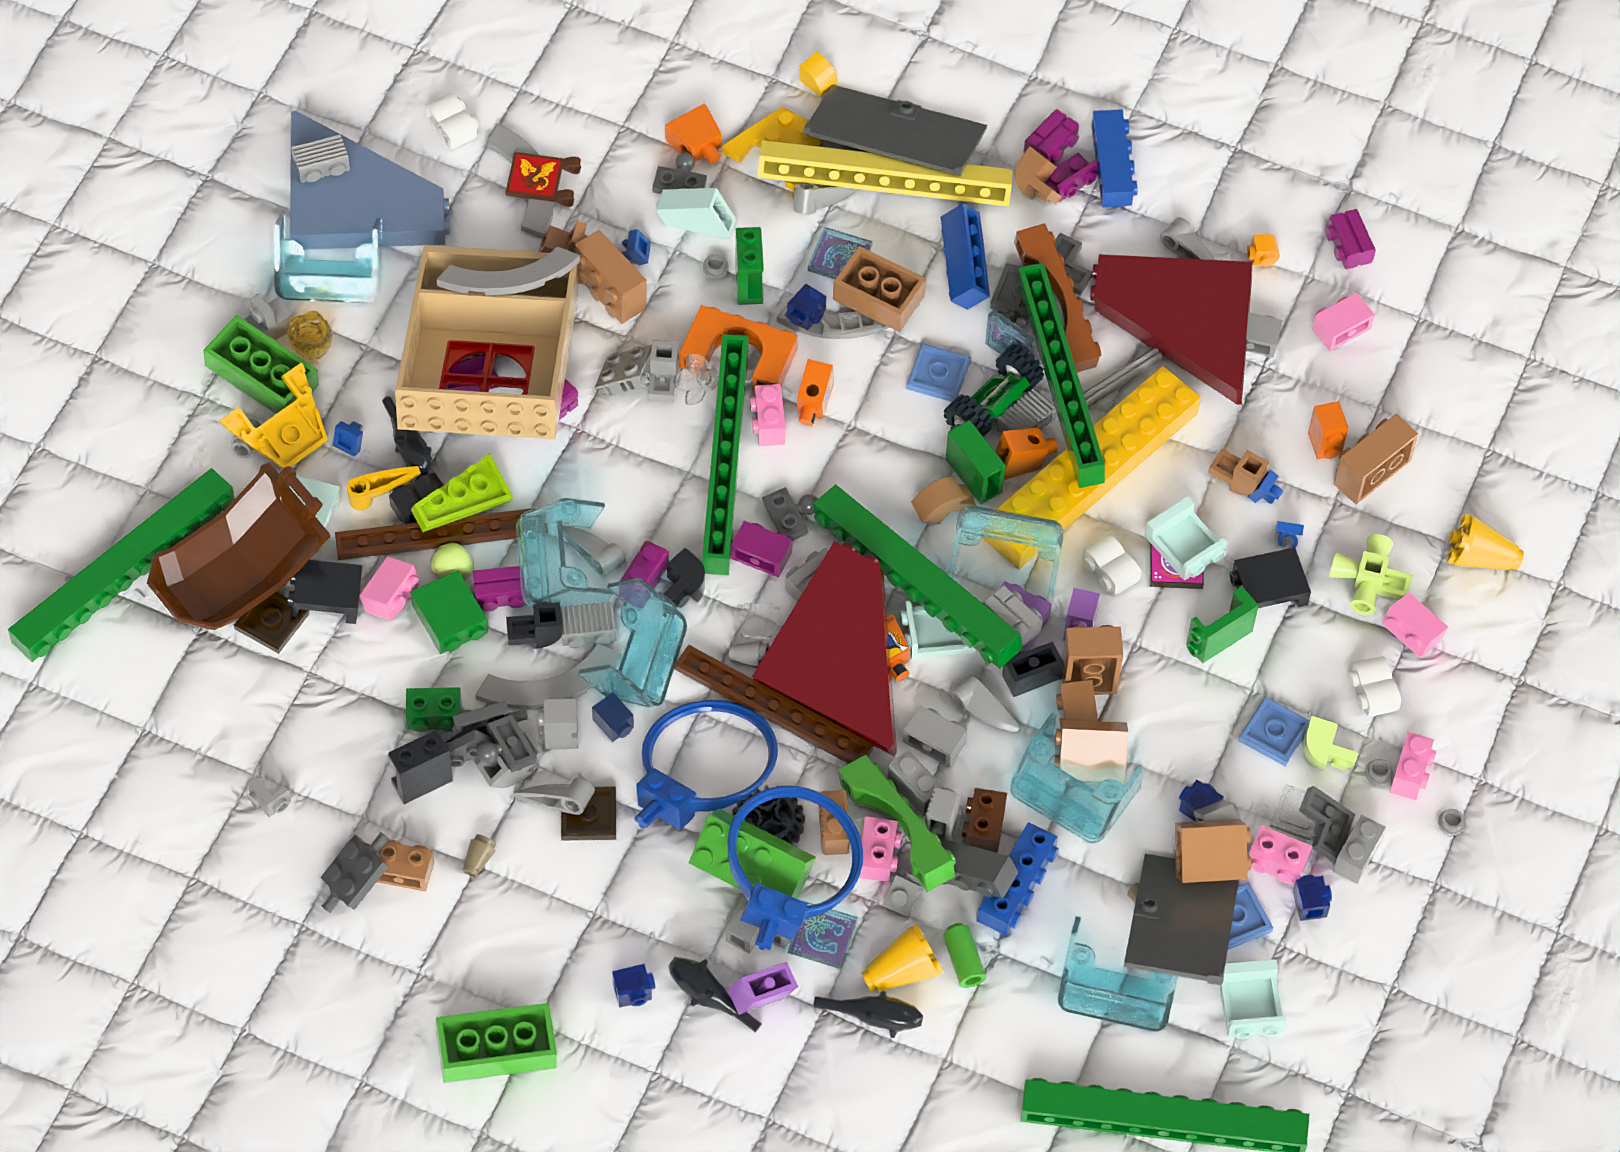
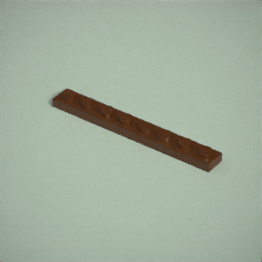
M546 507L468 516L425 532L421 530L418 522L335 532L338 560L436 549L448 543L468 545L549 535V525Z
M691 645L686 647L674 664V670L731 701L752 709L766 720L847 764L864 755L869 757L873 751L874 744Z

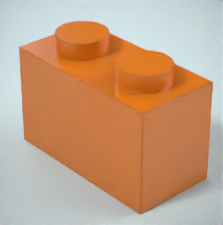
M1339 401L1314 406L1308 436L1317 460L1323 458L1333 459L1343 452L1348 424Z

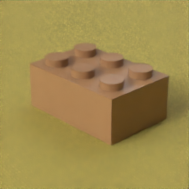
M600 230L575 244V253L580 255L578 282L584 284L590 290L592 297L605 306L607 313L612 318H616L623 324L646 309L647 280Z
M859 246L833 283V300L900 332L925 297L926 278Z
M1397 414L1389 419H1383L1377 425L1376 430L1370 434L1365 433L1359 439L1357 445L1353 448H1346L1340 454L1339 465L1335 471L1334 485L1357 505L1411 462L1418 433Z
M1102 625L1100 627L1074 626L1066 628L1062 656L1064 662L1062 683L1092 680L1094 695L1117 694L1123 660L1121 627Z

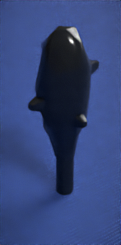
M385 397L382 403L391 418L393 439L396 444L395 451L401 454L407 467L418 466L420 474H429L432 448L427 447V443L417 430L397 429L396 405L392 397Z
M680 957L673 958L668 966L670 975L680 989L692 998L691 1006L699 1004L723 1011L737 1018L755 1033L762 1026L761 1022L747 1012L738 1014L730 995L708 969L707 959L698 962Z
M882 990L879 996H866L843 1001L815 996L813 1004L816 1008L848 1014L869 1026L887 1029L891 1038H895L897 1032L921 1027L923 1022V1014L915 1006L900 999L888 997L885 990Z

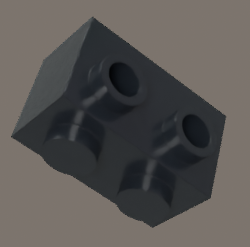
M1052 641L1014 656L1003 665L1002 677L1012 696L1016 697L1062 679L1064 662Z

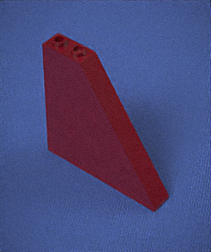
M1099 254L1098 264H1093L1092 279L1096 280V285H1091L1090 300L1095 301V311L1149 347L1157 348L1164 357L1235 404L1242 405L1248 313L1250 311L1252 262Z
M834 541L752 677L755 681L874 744L878 749L895 757L897 744L884 573L880 562L875 557L868 554L864 557L856 553L857 550L847 543L840 545Z

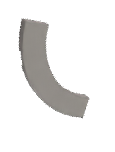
M497 124L486 142L487 148L502 155L511 163L514 152L539 155L521 136ZM528 199L527 212L521 224V230L542 238L551 224L554 202Z
M557 246L547 256L534 263L504 271H476L450 264L437 278V286L465 294L473 291L485 292V295H506L529 291L545 285V282L555 277L558 279L565 275L580 262V255Z
M791 300L777 316L778 323L792 330L810 336L829 339L863 337L890 328L857 311L838 313V315L824 314L822 311L806 307L794 300Z
M598 643L593 651L577 666L548 679L514 681L488 674L475 697L477 700L487 704L505 701L508 708L521 707L526 708V710L544 708L543 699H576L587 693V690L598 682L601 683L606 679L622 659V654Z

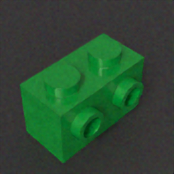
M460 687L406 688L407 730H414L416 732H424L430 729L451 731L454 726L453 716L462 712Z

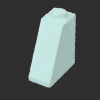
M717 188L663 190L656 205L657 213L667 226L721 239H730L736 221L735 216Z

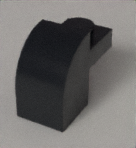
M684 548L667 563V578L674 584L663 593L664 607L671 613L677 607H683L690 597L698 603L705 590L704 566L693 553Z
M560 602L533 604V615L506 617L508 646L535 644V649L556 643L562 636Z

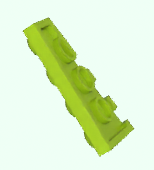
M489 453L479 462L468 467L463 473L449 480L440 489H436L412 507L411 511L421 530L425 532L509 503L514 497Z

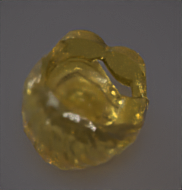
M309 311L304 315L295 316L289 321L287 335L290 345L295 352L302 358L309 360L322 358L329 350L333 337L332 329L327 320L317 311ZM319 320L320 322H319V323H313V322H310V321Z

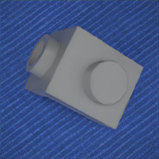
M257 776L247 782L249 788L247 796L250 802L256 808L260 806L268 817L275 813L283 812L291 803L290 791L287 787H283L272 795Z
M912 873L897 874L882 905L908 917L920 891H923L924 888Z

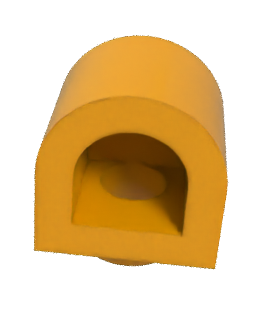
M1253 235L1251 244L1247 246L1248 260H1252L1253 266H1271L1279 259L1277 239L1274 235Z

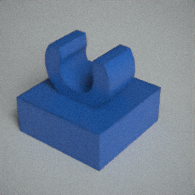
M638 229L629 231L628 239L622 241V245L627 250L621 253L628 261L634 259L639 265L647 264L651 242Z
M340 421L335 426L332 446L355 457L361 449L363 437L361 429L363 425L355 421L351 422L350 425Z
M1272 470L1268 471L1256 490L1247 497L1254 503L1264 498L1265 501L1272 504L1283 493L1279 486L1274 485L1279 476Z
M1277 521L1275 532H1281L1277 539L1278 545L1282 546L1283 538L1290 536L1293 540L1292 547L1296 548L1298 545L1296 535H1303L1304 525Z

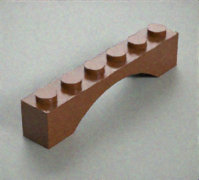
M1045 223L1017 231L1014 245L1022 264L1030 266L1044 263L1051 289L1061 306L1064 317V332L1077 373L1097 367L1101 356V349L1098 342L1093 341L1091 336L1092 327L1089 320L1084 319L1082 302L1079 297H1075L1073 280L1070 275H1066L1063 256L1056 251V241L1053 232L1048 231Z

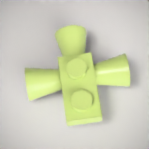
M1372 534L1368 536L1367 551L1363 552L1361 563L1338 552L1335 553L1329 577L1356 579L1354 589H1357L1350 602V608L1359 614L1371 615L1375 613L1376 595L1400 600L1408 593L1413 575L1387 568L1390 559L1387 556L1393 546V542L1384 535Z

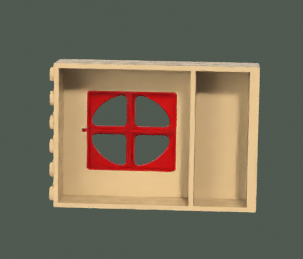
M424 245L395 389L397 429L556 439L578 298V264L558 279L555 277L546 281L545 285L529 291L506 295H485V292L473 291L465 294L437 286V278L450 264L476 271H504L529 265L544 258L549 253ZM474 354L485 355L482 375L449 373L451 368L460 360ZM503 355L513 359L522 367L526 377L492 376L495 357ZM449 384L473 385L480 387V391L446 390V386ZM492 387L520 388L523 392L522 394L491 393L489 390Z

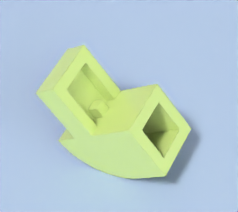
M1312 716L1307 723L1302 743L1307 760L1319 770L1324 769L1327 761L1331 762V766L1342 770L1351 769L1356 762L1358 752L1332 744L1338 724Z

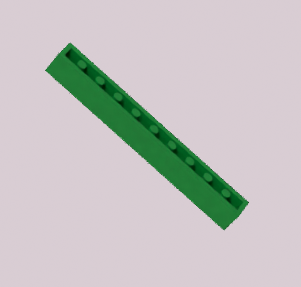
M1044 263L1019 267V288L1078 486L1083 488L1105 483L1104 460Z
M727 334L722 336L702 555L705 574L729 575L749 336Z
M210 468L8 629L11 643L31 662L45 656L52 646L59 641L65 640L72 630L80 624L86 623L92 614L100 608L106 607L117 594L129 589L132 583L141 575L149 573L154 554L173 547L211 521L221 511H224L235 499L233 487L214 469Z
M835 484L813 502L814 519L821 527L824 528L826 526L832 531V534L839 542L844 541L857 550L856 553L864 557L866 554L875 557L880 562L884 575L894 587L899 586L905 591L911 601L920 603L929 616L937 617L949 632H955L959 635L963 643L969 648L973 647L976 649L984 661L989 664L992 662L1000 669L1023 649L1019 632Z
M1033 1078L1031 1080L1025 1079L1020 1122L1264 1152H1305L1308 1143L1309 1114L1303 1113L1298 1109L1283 1111L1275 1110L1273 1107L1266 1105L1250 1107L1240 1102L1225 1104L1217 1103L1216 1100L1208 1098L1192 1100L1183 1095L1168 1097L1161 1096L1157 1092H1146L1143 1094L1132 1092L1126 1088L1110 1090L1104 1089L1099 1085L1085 1087L1077 1086L1068 1081L1052 1083L1042 1078Z

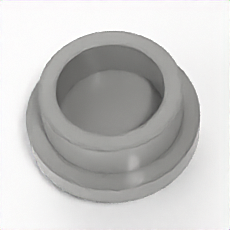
M712 254L704 261L703 271L709 278H722L728 272V262L723 256Z
M1375 759L1367 765L1365 775L1370 783L1381 786L1390 782L1393 770L1386 760Z
M1456 809L1445 810L1438 818L1439 829L1447 835H1458L1465 828V818Z

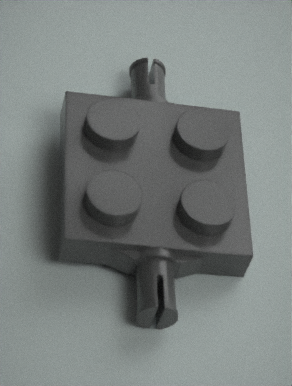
M1006 263L991 299L990 309L1006 313L1008 315L1007 319L1015 324L1017 318L1029 320L1019 288V267L1024 266Z
M505 701L499 703L491 702L482 708L464 710L458 715L453 716L454 726L451 731L440 735L445 744L473 730L490 736L487 731L488 723L511 714L516 722L528 720V715L525 708L510 713Z
M380 832L371 845L354 834L320 878L329 886L331 895L321 905L327 912L331 913L340 900L355 910L389 866L382 860L379 852L389 840L385 834Z

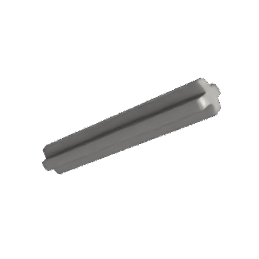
M1152 348L1083 392L1087 408L1162 360L1161 352L1157 348Z

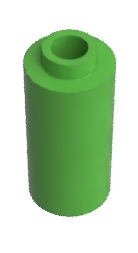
M962 923L950 925L943 934L959 985L963 988H969L981 984L985 981L986 974L970 927Z

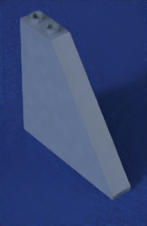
M291 111V147L339 135L334 130L298 111ZM343 135L341 137L348 154L350 170L338 176L330 175L329 177L320 178L315 182L305 181L301 183L291 149L290 238L292 250L445 245V235L450 234L449 219H445V214L450 213L449 198H444L442 187Z

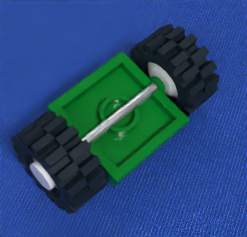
M1010 345L995 361L1000 375H993L971 397L961 394L944 409V418L947 419V425L953 427L970 420L984 437L992 429L991 417L996 418L1003 415L1007 410L1006 408L1013 401L1019 399L1023 392L1028 393L1043 379L1044 373L1042 371L1044 369L1042 366H1039V360H1035V355L1033 353L1029 354L1028 349H1022L1021 345Z

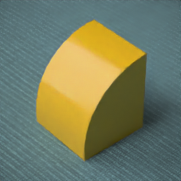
M817 51L800 65L799 81L820 97L828 92L832 84L836 85L838 83L834 69Z

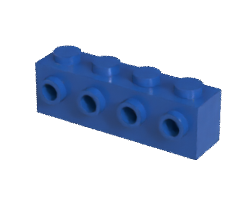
M1123 109L1093 111L1091 129L1095 159L1099 164L1097 175L1102 207L1132 206L1133 196H1137L1138 188L1137 181L1132 180V175L1135 174L1134 160L1129 158V155L1132 154L1131 139L1127 140L1126 134H1129V121L1124 119Z
M962 203L940 218L950 301L968 310L989 298L990 291L980 212Z
M1030 822L1027 823L1009 855L1019 873L1003 899L995 896H985L978 908L977 922L1004 935L1008 934L1011 927L1014 929L1017 927L1022 917L1020 911L1023 905L1029 906L1035 893L1032 891L1035 884L1040 885L1047 873L1045 867L1048 861L1053 863L1059 852V848L1056 847L1057 835Z

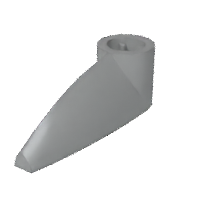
M798 183L795 185L793 210L801 214H813L816 212V209L828 207L845 200L859 189Z
M1176 218L1160 234V240L1163 245L1180 258L1215 260L1207 247L1193 234L1191 224L1184 218Z
M567 525L558 526V531L599 575L604 577L626 562L625 555L617 544H608L598 536L579 528Z
M968 674L948 691L950 698L959 708L968 710L987 724L1014 733L1021 730V726L972 674Z
M575 778L571 784H545L517 790L514 792V796L518 800L537 806L579 815L584 811L595 789L589 781L583 778Z

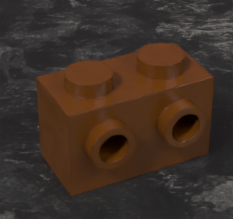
M980 788L974 789L973 798L968 797L965 812L970 814L969 822L964 821L961 835L962 838H966V845L998 853L1006 807V792Z

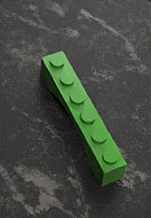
M864 755L838 769L841 788L846 791L854 804L872 808L885 814L892 820L898 821V825L903 829L911 844L910 862L912 874L926 892L955 877L954 865L956 860L949 849L945 850L941 846L937 834L930 832L920 814L916 815L912 811L908 799L898 794L895 784L892 780H887L883 776L882 769L878 763H872L867 755Z

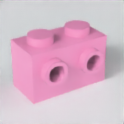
M1355 293L1349 297H1342L1335 305L1329 308L1320 309L1315 314L1312 330L1328 350L1331 351L1370 330L1375 314L1361 297Z
M781 384L755 386V396H750L751 412H756V418H752L753 434H758L759 446L785 445V420Z
M386 557L360 594L365 611L393 621L397 614L403 610L406 601L411 596L410 592L417 589L420 583L414 565Z
M1407 593L1393 604L1381 622L1420 658L1440 643L1449 628L1411 593Z
M1411 732L1407 733L1391 786V793L1416 800L1419 789L1426 788L1430 774L1426 773L1425 769L1427 765L1432 766L1436 750H1432L1434 739Z
M865 816L861 839L863 866L859 878L889 882L891 872L896 873L898 856H894V849L900 848L902 832L897 831L898 821Z
M1261 825L1249 851L1251 867L1257 872L1271 874L1281 882L1298 885L1310 858L1313 846Z

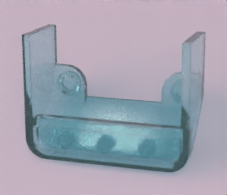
M279 214L274 224V288L280 298L284 300L369 303L375 299L378 292L382 257V218H376L372 228V243L361 244L356 251V262L305 260L304 246L297 240L285 239V214Z
M562 498L524 512L520 516L516 529L522 598L528 606L533 608V604L560 602V607H570L571 605H586L588 603H608L611 599L613 590L588 587L586 575L582 570L566 566L562 525L591 529L604 510L605 503Z
M973 505L961 509L957 518L948 576L952 579L954 578L961 545L975 546L982 541L983 537L1036 546V552L1040 558L1053 562L1047 600L1053 599L1064 540V529L1060 523L1054 520Z
M640 577L608 583L607 589L624 602L620 617L624 626L631 631L620 667L617 670L609 664L580 669L578 675L605 697L614 692L624 702L645 707L659 706L664 701L674 671V664L677 661L686 634V619L680 611Z
M1052 712L1029 742L1012 777L1010 785L1011 794L1017 800L1089 843L1100 842L1140 790L1144 767L1139 765L1125 785L1115 779H1105L1099 783L1095 790L1050 763L1055 754V746L1051 738L1054 736L1057 717Z
M1076 916L1058 994L1059 1006L1069 1013L1156 1032L1164 1029L1168 1024L1178 976L1150 971L1149 979L1095 968L1096 956L1093 949L1088 945L1076 943L1081 917Z

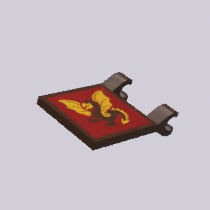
M514 152L505 195L551 201L565 207H572L574 204V191L570 189L558 191L562 169L571 174H579L581 171V159L576 156L558 158Z

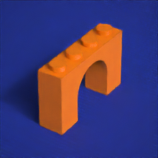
M700 306L680 350L679 368L704 375L714 351L722 345L723 334L749 336L748 343L754 346L761 355L752 376V391H755V386L781 384L782 386L797 351L798 335L788 330L770 327L763 322L745 319L740 315L722 312L715 307Z

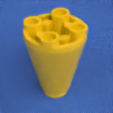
M1464 513L1461 517L1459 528H1454L1450 534L1449 543L1452 544V548L1447 555L1446 562L1464 567L1517 570L1522 563L1524 551L1476 516Z
M918 924L907 928L866 967L867 970L861 972L871 992H874L877 989L882 991L933 978L943 973V970Z

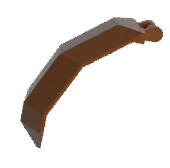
M270 462L261 465L259 473L221 514L173 547L154 554L147 585L179 622L210 630H216L231 624L283 588L330 538L331 534L315 517L323 504L317 497H313L296 477V472L291 466L283 468L278 473Z

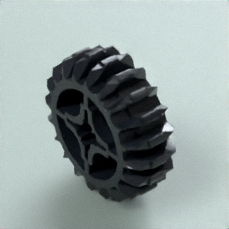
M767 784L764 787V790L769 789V786ZM756 789L753 792V794H750L744 799L737 802V807L733 808L732 815L735 816L738 809L749 798H751L752 796L761 791L759 789ZM782 797L766 801L755 807L744 819V821H746L747 817L753 819L752 822L756 824V827L792 845L793 843L798 844L800 835L804 833L805 816L803 814V807L798 805V799L793 797ZM781 811L789 817V825L784 823V819L780 817Z

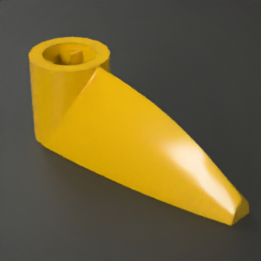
M419 467L389 469L351 479L346 486L351 507L359 511L368 509L372 505L373 498L386 494L420 474Z

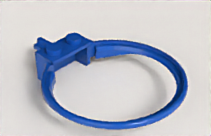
M701 700L687 703L661 716L647 732L642 745V766L645 776L636 784L638 806L643 809L634 817V820L639 823V827L647 828L658 817L681 831L694 818L695 812H709L719 808L724 809L753 793L767 780L777 761L778 744L770 725L752 709L738 703L723 700ZM708 711L730 713L746 719L758 728L768 746V761L763 773L746 789L724 797L698 798L695 797V791L653 768L652 753L656 740L663 730L676 720L690 714Z
M778 786L763 790L749 798L738 809L730 825L727 844L729 866L736 884L747 899L740 921L760 928L755 945L759 946L758 949L771 950L776 934L793 940L801 926L802 920L824 914L836 907L849 895L860 877L863 866V847L855 824L845 810L836 802L815 790L800 786ZM793 797L811 801L831 813L845 830L852 850V866L843 887L831 898L814 905H808L807 902L757 883L753 887L740 866L736 843L743 820L755 807L772 799Z

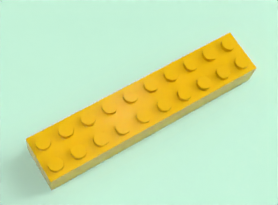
M1162 366L1093 425L1105 464V483L1079 488L1068 449H1066L983 520L981 538L1017 569H1021L1198 414L1201 397Z

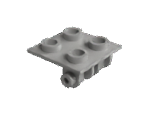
M652 345L638 346L626 352H615L607 356L595 389L601 388L604 395L612 396L626 392L627 389L631 391L634 388L646 387L651 382V376L649 373L644 372V368L651 353Z

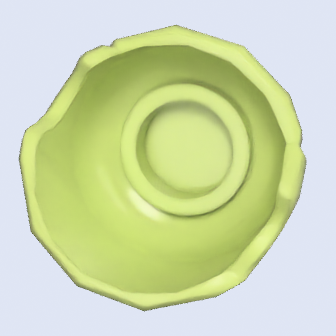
M448 543L438 547L432 555L431 569L438 578L459 570L463 579L467 580L474 570V561L462 545Z

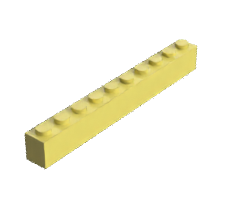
M764 140L761 143L758 169L759 178L1009 206L1012 169L967 164L962 175L957 176L876 153Z

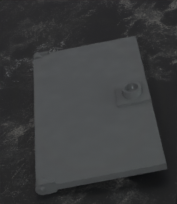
M832 84L811 119L806 123L803 135L961 176L985 134L988 125L921 108L920 105L909 101H894Z
M1145 854L1123 967L1203 980L1209 984H1223L1239 880L1182 883L1176 878L1175 858Z

